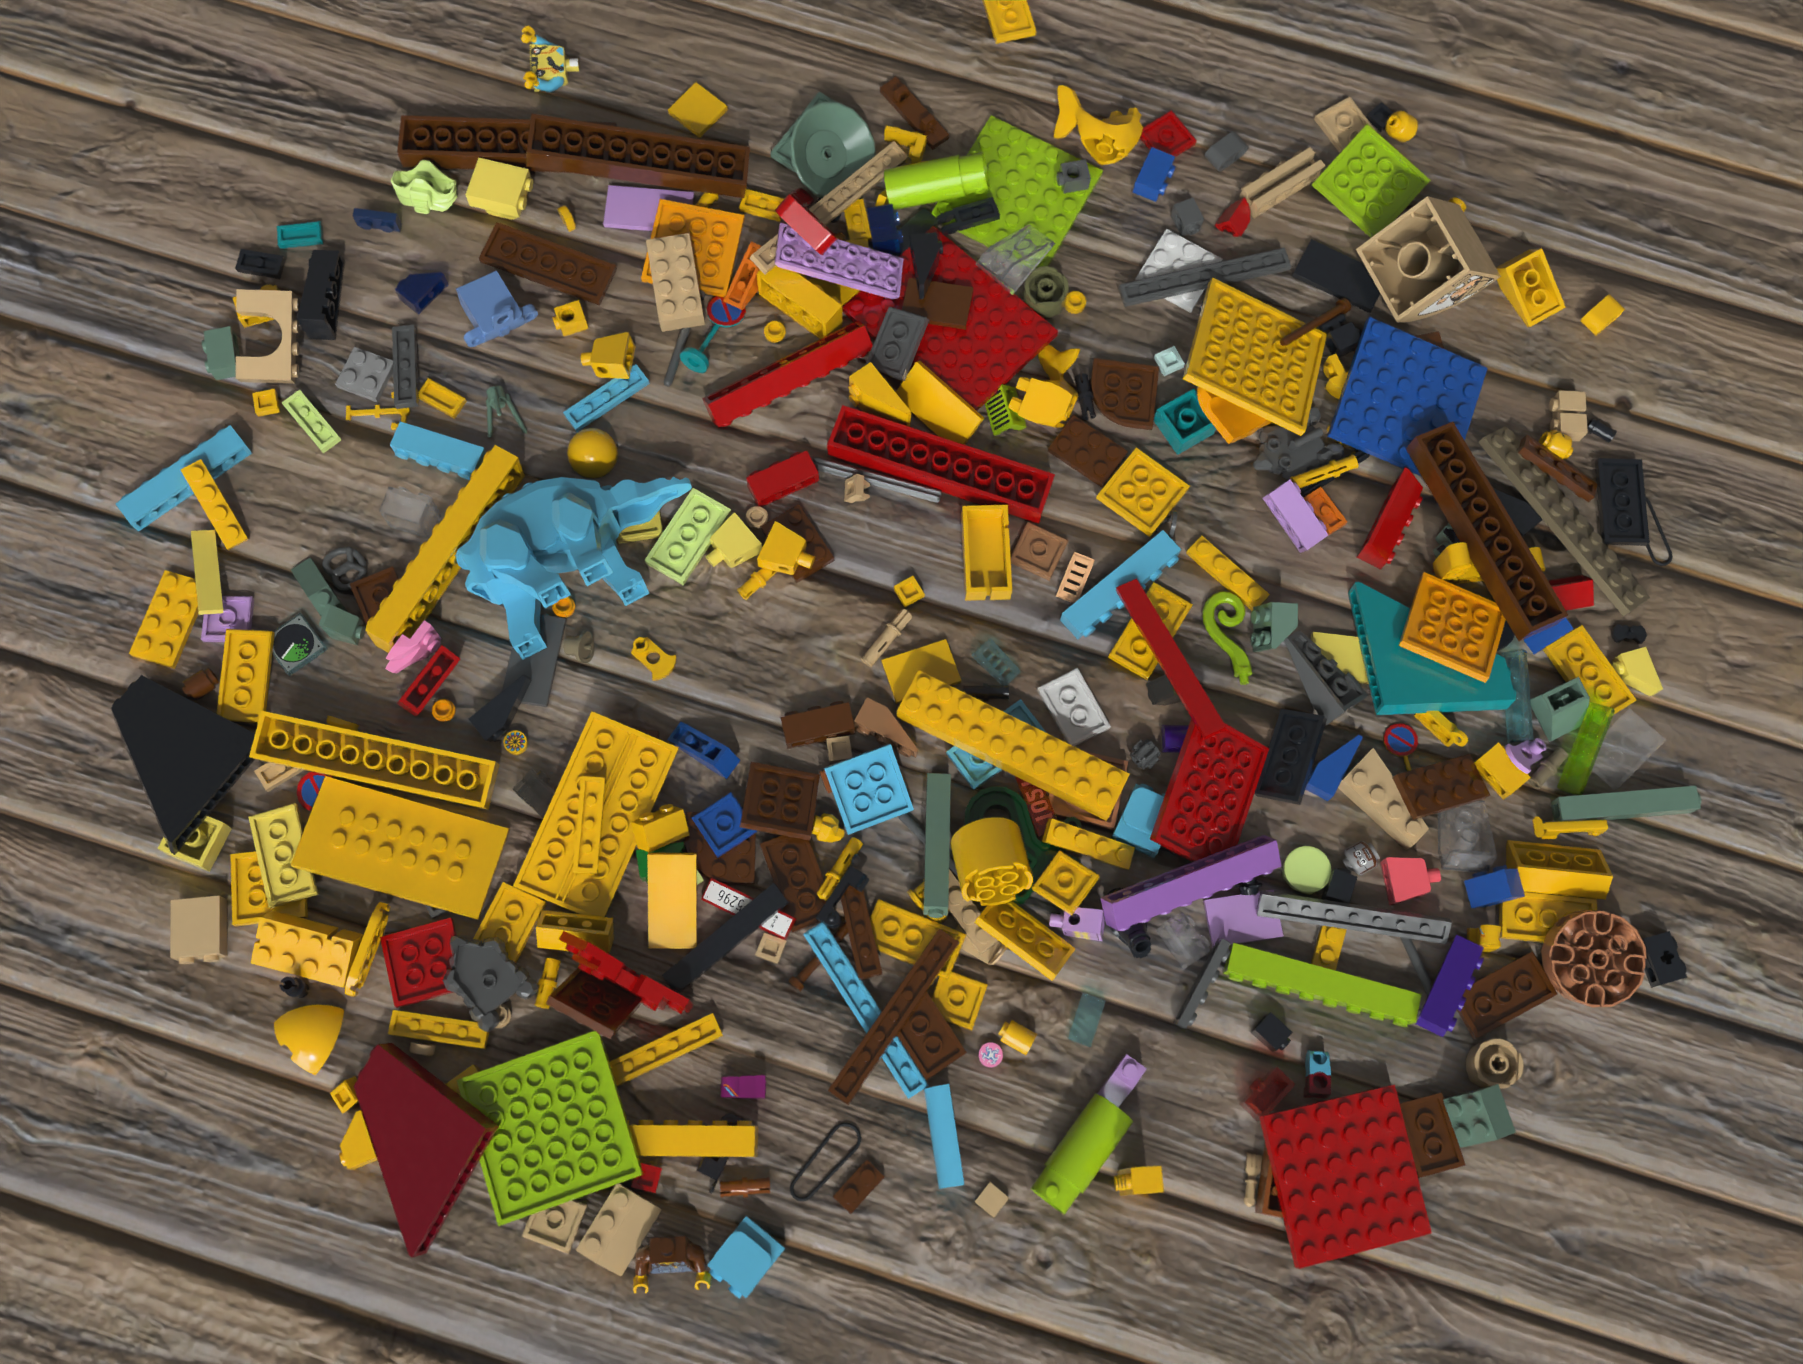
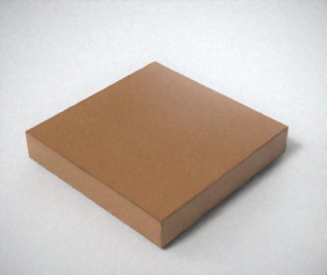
M1027 522L1011 555V564L1050 581L1069 540Z

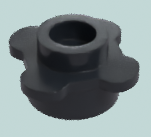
M1253 878L1250 882L1235 884V887H1239L1241 895H1254L1259 893V887H1262V883H1258Z

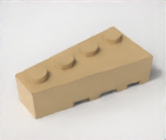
M1374 748L1341 780L1338 788L1405 850L1415 845L1428 831L1429 828L1422 818L1412 819L1396 787L1393 775Z

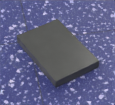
M889 307L865 365L871 362L880 374L905 381L929 319Z

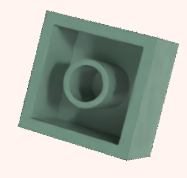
M1498 1084L1443 1099L1460 1148L1498 1140L1516 1133Z

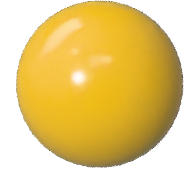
M587 428L579 431L572 437L568 444L567 457L571 467L579 475L586 478H599L605 476L614 468L618 458V450L615 441L607 432L597 428Z

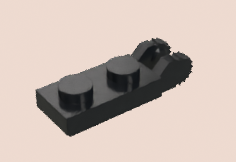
M990 197L952 208L951 211L938 215L937 221L939 224L955 219L954 223L941 228L943 235H949L958 230L962 231L999 220L1000 214L994 198Z

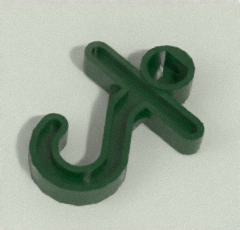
M992 786L980 790L970 799L965 809L964 826L983 819L985 813L991 809L1005 811L1009 815V819L1019 826L1033 876L1031 887L1015 895L1016 899L1012 900L1014 903L1021 905L1034 893L1033 885L1060 850L1065 853L1066 849L1041 842L1036 837L1026 802L1017 792L1007 787ZM1068 817L1063 821L1064 823L1081 828V822L1078 818ZM1068 855V856H1070L1071 858H1073L1074 860H1076V861H1078L1079 863H1081L1076 857H1074V856H1072V855Z

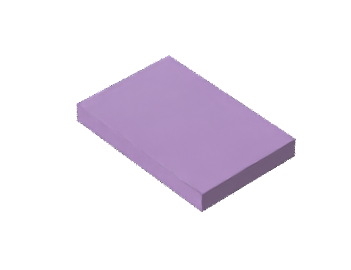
M1260 892L1254 895H1234L1203 901L1212 948L1219 938H1223L1231 944L1283 937L1280 919L1257 916L1256 909Z

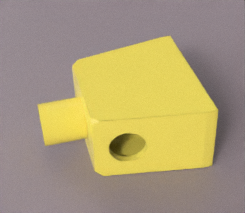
M734 512L711 536L710 542L714 550L705 557L713 567L724 560L730 568H733L758 555L762 549V543Z

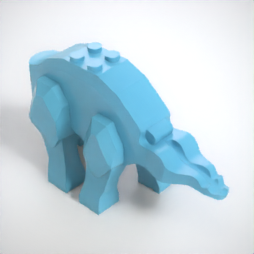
M559 477L527 483L521 490L515 493H507L500 501L496 502L479 519L469 541L457 550L455 557L458 566L462 569L470 570L465 587L469 592L485 598L491 603L504 605L510 642L522 660L547 648L540 631L541 603L544 608H547L571 595L558 573L571 572L578 569L586 586L602 578L622 599L625 606L650 594L640 572L625 565L618 552L616 539L625 528L649 522L665 503L692 489L691 482L688 478L679 480L675 477H672L671 480L658 478L646 483H638L627 479L620 481L614 487L611 485L601 487L594 480Z

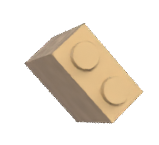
M221 896L171 900L170 958L179 961V964H193L196 959H203L204 962L219 961V957H227V899Z

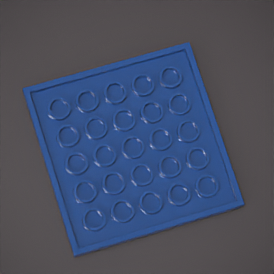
M1369 317L1365 322L1327 436L1400 468H1408L1412 473L1421 476L1406 450L1407 446L1416 436L1450 422H1454L1465 441L1488 368Z

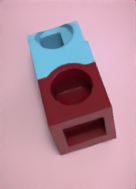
M1308 1050L1305 1058L1306 1079L1304 1098L1326 1099L1331 1095L1329 1053Z

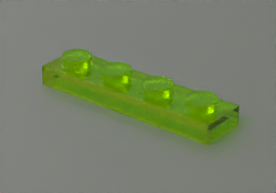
M1590 702L1557 785L1559 790L1575 795L1583 794L1615 710L1613 708Z

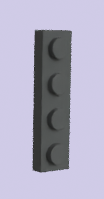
M414 324L392 327L394 405L396 409L418 407L416 327Z
M1223 938L1217 939L1174 1021L1175 1025L1186 1029L1187 1026L1191 1027L1197 1017L1195 1011L1198 1005H1202L1208 996L1206 990L1209 984H1213L1216 981L1220 972L1217 969L1221 961L1225 962L1231 952L1228 949L1231 944Z

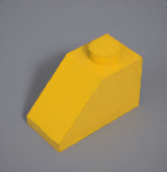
M362 1110L355 1113L340 1144L342 1152H339V1157L344 1167L347 1166V1169L354 1170L378 1160Z

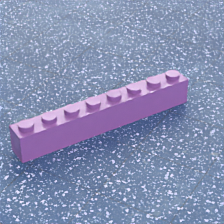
M1262 835L1101 897L1106 925L1117 931H1125L1131 925L1148 922L1152 917L1159 914H1168L1172 912V909L1180 906H1189L1193 903L1192 901L1200 898H1209L1215 892L1233 888L1235 884L1250 882L1253 880V877L1261 874H1270L1274 869L1282 866L1277 840Z

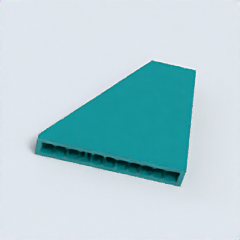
M1355 582L1349 590L1348 596L1376 715L1426 713L1427 711L1505 710L1516 700V690L1512 686L1510 678L1511 671L1504 657L1496 654L1490 677L1484 683L1399 646L1410 611L1409 607L1361 582Z

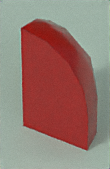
M1243 197L1231 204L1222 213L1214 226L1221 232L1224 229L1232 232L1233 237L1242 236L1248 227L1251 214L1246 198Z

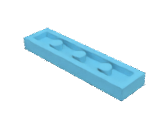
M637 364L632 366L630 379H612L564 411L563 414L575 431L578 432L649 385V380Z

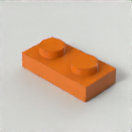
M1322 487L1303 498L1312 505L1313 513L1317 519H1320L1325 524L1328 536L1347 524L1348 521Z

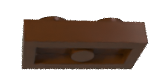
M866 1160L833 1197L852 1214L884 1179V1176Z

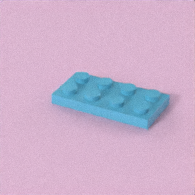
M1021 699L1003 711L1046 732ZM956 746L946 752L947 756L973 790L1002 771V769Z

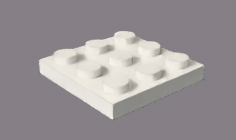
M1166 229L1135 281L1222 262L1223 259ZM1205 289L1164 299L1191 313Z

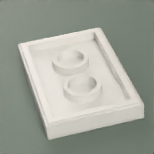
M1078 668L1037 688V692L1066 743L1076 747L1111 728Z

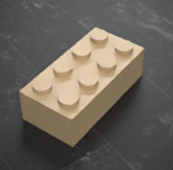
M690 233L646 240L658 318L662 332L705 325Z

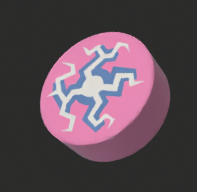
M996 1043L984 1044L978 1053L979 1061L988 1068L998 1066L1003 1059L1001 1047Z

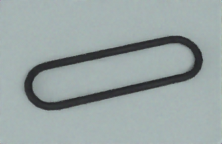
M1646 497V502L1669 553L1668 561L1664 563L1657 561L1650 545L1648 544L1646 547L1654 563L1666 566L1672 561V551L1652 504Z

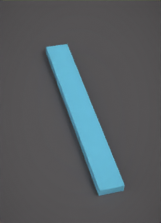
M819 923L804 933L803 936L867 1034L882 1011L862 980H859L858 974L828 927L823 923ZM896 1036L882 1056V1059L909 1099L929 1085L898 1036Z

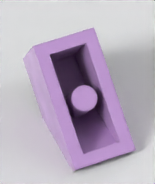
M1124 1055L1097 1094L1119 1107L1136 1086L1147 1068L1129 1055Z

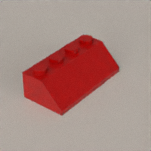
M1404 468L1393 483L1357 556L1358 559L1379 569H1382L1386 563L1390 565L1396 554L1393 549L1395 545H1400L1405 536L1402 530L1404 526L1408 528L1414 517L1411 514L1413 508L1417 509L1423 499L1420 496L1423 487L1408 468Z

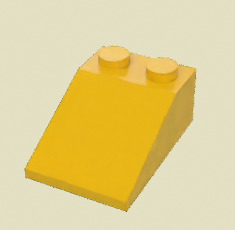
M1542 248L1527 250L1496 267L1501 276L1497 279L1500 289L1527 327H1531L1566 308Z
M871 362L849 376L848 397L855 407L859 406L865 413L910 427V409Z

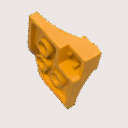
M1197 386L1198 401L1204 414L1228 444L1250 436L1259 428L1272 423Z

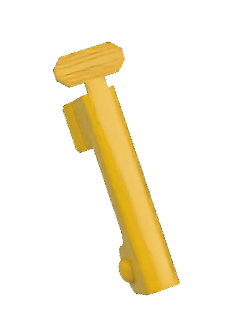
M1536 816L1532 820L1534 835L1541 837V839H1556L1560 833L1588 832V835L1599 836L1608 830L1606 819L1542 823V819Z

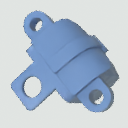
M497 271L456 288L460 304L475 328L467 332L463 337L468 347H475L498 336L503 337L509 334L510 331L523 326L538 316V311L533 304H528L521 308L518 307Z

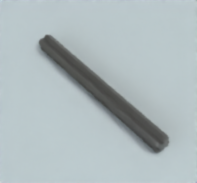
M815 457L813 460L816 469L821 472L847 479L855 474L864 475V480L873 486L936 503L941 498L942 491L939 489L820 457Z

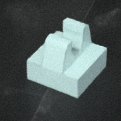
M1175 346L1154 356L1157 366H1159V370L1164 376L1184 368L1185 363Z

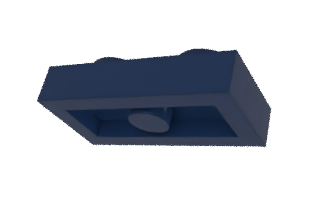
M354 208L352 216L358 227L366 230L371 228L380 229L389 233L393 231L401 232L402 223L397 213Z

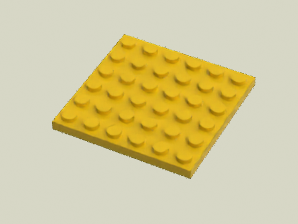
M1212 278L1208 283L1183 379L1302 436L1306 432L1327 334L1315 328L1289 345L1282 346L1280 341L1283 337L1306 323Z

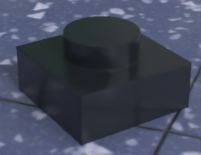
M1381 102L1367 114L1366 118L1379 132H1382L1386 128L1387 120L1394 112Z

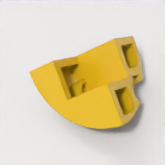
M308 1005L293 1009L280 1016L274 1022L276 1038L280 1046L286 1045L293 1053L291 1057L293 1062L309 1073L316 1075L326 1062L336 1043L343 1021L344 1009L330 1005Z

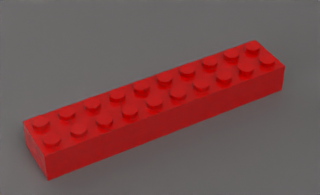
M844 405L840 409L827 443L828 455L913 483L939 489L943 493L980 505H1008V514L1038 524L1055 477L1053 473Z

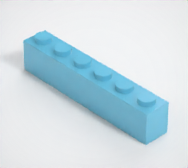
M229 425L227 428L219 430L208 441L201 442L189 454L182 455L170 467L162 469L151 480L143 482L132 493L124 495L115 504L128 522L139 532L194 494L180 469L202 459L213 479H216L251 455L252 452L232 426Z
M1162 530L1062 613L1060 621L1077 640L1083 635L1088 637L1096 629L1094 627L1100 621L1105 623L1113 615L1111 613L1116 608L1120 610L1124 607L1116 592V587L1137 578L1144 590L1146 588L1145 584L1150 580L1152 582L1157 580L1162 575V570L1166 566L1171 568L1178 562L1181 548Z

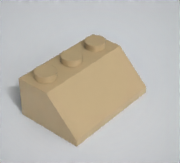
M616 1184L576 1251L622 1277L662 1209L623 1184Z

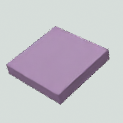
M222 596L223 613L204 614L201 640L203 642H225L226 629L251 630L254 598L252 596Z

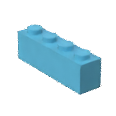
M401 421L390 443L395 455L401 459H414L423 466L433 465L442 472L449 473L452 471L470 480L472 472L483 463V458L486 454L484 447Z

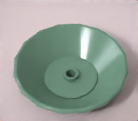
M819 102L806 109L794 125L790 141L792 165L800 182L817 197H825L876 156L874 139L867 123L854 109L839 102Z

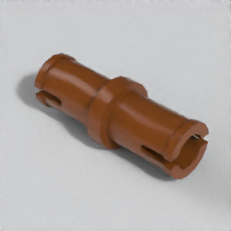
M742 1177V1180L720 1181L721 1198L743 1195V1198H746L751 1194H770L769 1177L759 1179Z

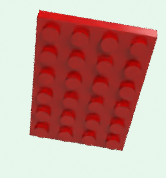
M1191 719L1150 840L1191 862L1238 844L1269 751L1268 747L1224 723L1226 725L1225 731L1204 740Z

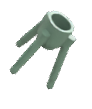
M501 386L488 388L486 391L488 398L486 400L488 437L492 438V408L496 409L498 416H501V408L505 407V403H507L523 433L526 434L527 429L513 406L510 395L505 394L504 388Z

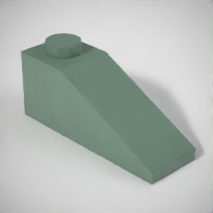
M311 558L291 569L321 617L326 603L347 612Z

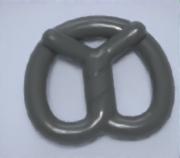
M352 547L334 549L324 557L322 562L324 571L332 577L333 585L341 591L351 590L350 583L365 578L367 573V564L364 557ZM346 554L347 562L333 570L329 565L330 561L338 555ZM353 556L357 559L359 564L354 563ZM352 569L359 571L358 576L352 582L342 584L339 581V577Z

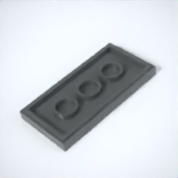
M540 614L541 636L547 648L522 660L512 646L502 691L522 675H526L532 681L521 703L548 707L567 622L566 618Z

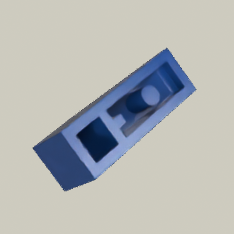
M683 722L678 724L667 739L705 767L726 779L740 762V759L727 746Z
M1356 736L1320 761L1311 770L1305 790L1329 801L1334 796L1363 736Z

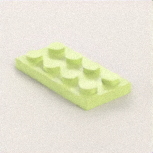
M693 488L645 558V564L684 586L711 545V536L731 515V509Z

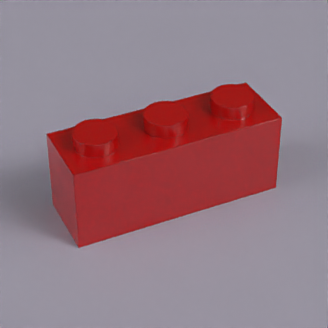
M806 450L802 453L796 452L789 459L782 462L776 461L769 468L762 471L756 470L752 472L749 477H746L747 487L757 506L763 507L819 482V472Z
M441 645L398 700L397 704L413 716L419 715L461 659Z

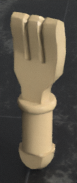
M1251 1153L1246 1154L1245 1167L1248 1179L1245 1180L1244 1204L1248 1207L1253 1206L1256 1201L1255 1190L1258 1183L1256 1176L1260 1173L1262 1155Z

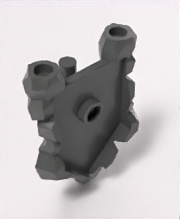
M1311 406L1306 432L1302 436L1277 425L1275 427L1266 426L1260 432V442L1262 444L1259 448L1260 454L1255 459L1253 467L1256 470L1282 474L1283 478L1290 480V477L1315 469L1320 464L1324 466L1329 464L1331 460H1340L1344 456V448L1339 443L1324 444L1320 438L1323 435V430L1320 427L1317 429L1313 427L1321 418L1320 411L1317 407Z
M460 936L451 937L450 947L452 956L449 959V963L452 969H447L443 983L448 991L463 997L465 1005L471 1008L469 1013L472 1020L478 1021V1026L481 1030L489 1032L499 1024V1016L495 1009L501 1004H505L513 994L516 993L519 997L527 1000L539 990L536 980L530 978L529 972L522 967L518 969L517 964L513 960L510 961L506 952L505 942L497 936L486 938L483 943L477 939L469 941Z

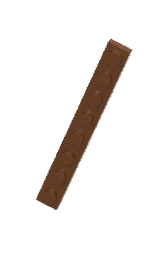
M941 929L937 931L828 1089L831 1094L849 1106L960 944L959 941Z

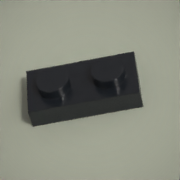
M241 249L235 269L239 273L280 279L286 260L281 255Z

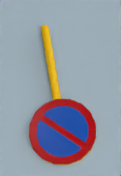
M1391 725L1383 736L1384 745L1391 754L1403 757L1406 770L1410 771L1411 766L1408 755L1416 750L1418 736L1415 730L1408 725Z

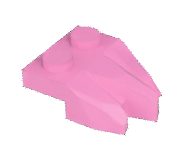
M424 620L410 639L403 634L400 636L386 657L390 661L385 669L392 673H399L415 662L427 658L439 648L441 637L433 626Z

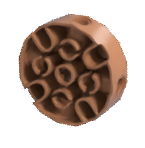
M1574 911L1560 918L1547 932L1541 950L1543 970L1555 990L1565 999L1589 1007H1613L1629 999L1640 987L1645 975L1643 972L1645 969V958L1647 959L1646 947L1637 929L1623 917L1605 911Z

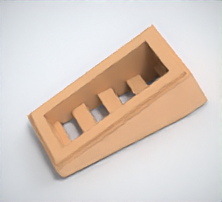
M1074 552L1056 597L1074 604L1081 596L1095 560ZM1073 570V571H1075V572H1078V573H1080V574H1083L1084 576H1083V578H1082V577H1080V576H1077V575L1071 573V571ZM1070 579L1080 583V586L1067 582V580ZM1064 587L1076 591V595L1064 591Z

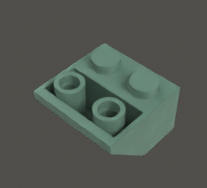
M1270 602L1253 607L1251 613V622L1253 623L1251 645L1253 646V652L1276 649L1298 627V603Z
M1579 677L1528 700L1549 742L1587 724L1589 720L1590 697Z

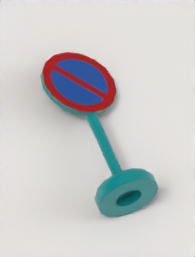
M714 297L708 303L707 315L715 325L699 349L687 347L682 350L680 359L683 364L694 372H706L710 363L707 356L703 353L720 326L733 327L738 325L745 317L746 308L741 310L724 302V297Z

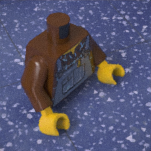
M686 1236L651 1238L649 1245L639 1249L636 1253V1275L633 1278L634 1293H636V1288L639 1286H644L645 1293L648 1292L647 1273L697 1272L695 1288L699 1290L700 1283L702 1282L707 1284V1289H709L711 1274L706 1271L707 1265L703 1248L700 1245L694 1244Z

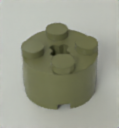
M1043 266L1036 268L1025 281L1023 301L1043 318L1059 315L1065 306L1069 285L1067 278L1053 267Z

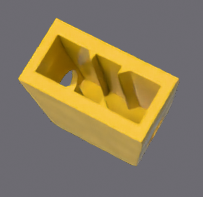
M629 332L597 338L594 340L592 352L581 353V363L583 366L591 365L597 377L630 379L636 347Z
M775 521L759 553L757 562L758 567L794 575L798 565L811 569L815 556L805 553L806 540Z

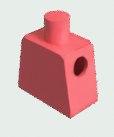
M1388 857L1380 862L1389 906L1426 895L1431 892L1430 883L1441 881L1440 870L1438 868L1427 869L1423 858Z

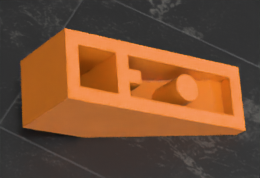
M750 242L727 295L723 300L741 310L745 308L758 292L757 273L760 269L750 260V257L762 247L761 245Z

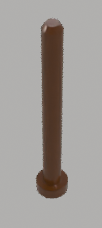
M1341 298L1336 302V306L1283 337L1280 344L1287 346L1336 315L1348 313L1351 310L1350 302L1346 298Z
M846 922L833 935L838 944L848 934ZM815 955L796 977L792 976L788 980L800 992L804 988L803 983L821 964L818 957Z

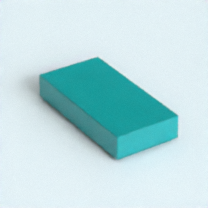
M317 221L277 226L278 247L284 249L323 244L322 223Z

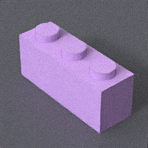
M1288 480L1262 499L1298 551L1302 553L1327 537L1328 533L1326 532L1325 524L1314 515L1312 505L1301 496L1299 486Z

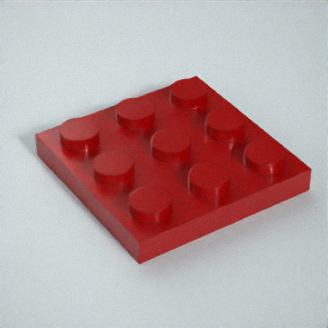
M452 918L380 937L395 1008L454 993L448 991L443 983L447 969H452L449 963V959L452 956L450 939L453 936H457Z

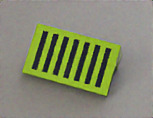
M1002 384L996 394L985 403L994 436L1001 434L1009 428L1022 430L1027 427L1025 419L1008 408L1012 397L1018 398L1015 387Z

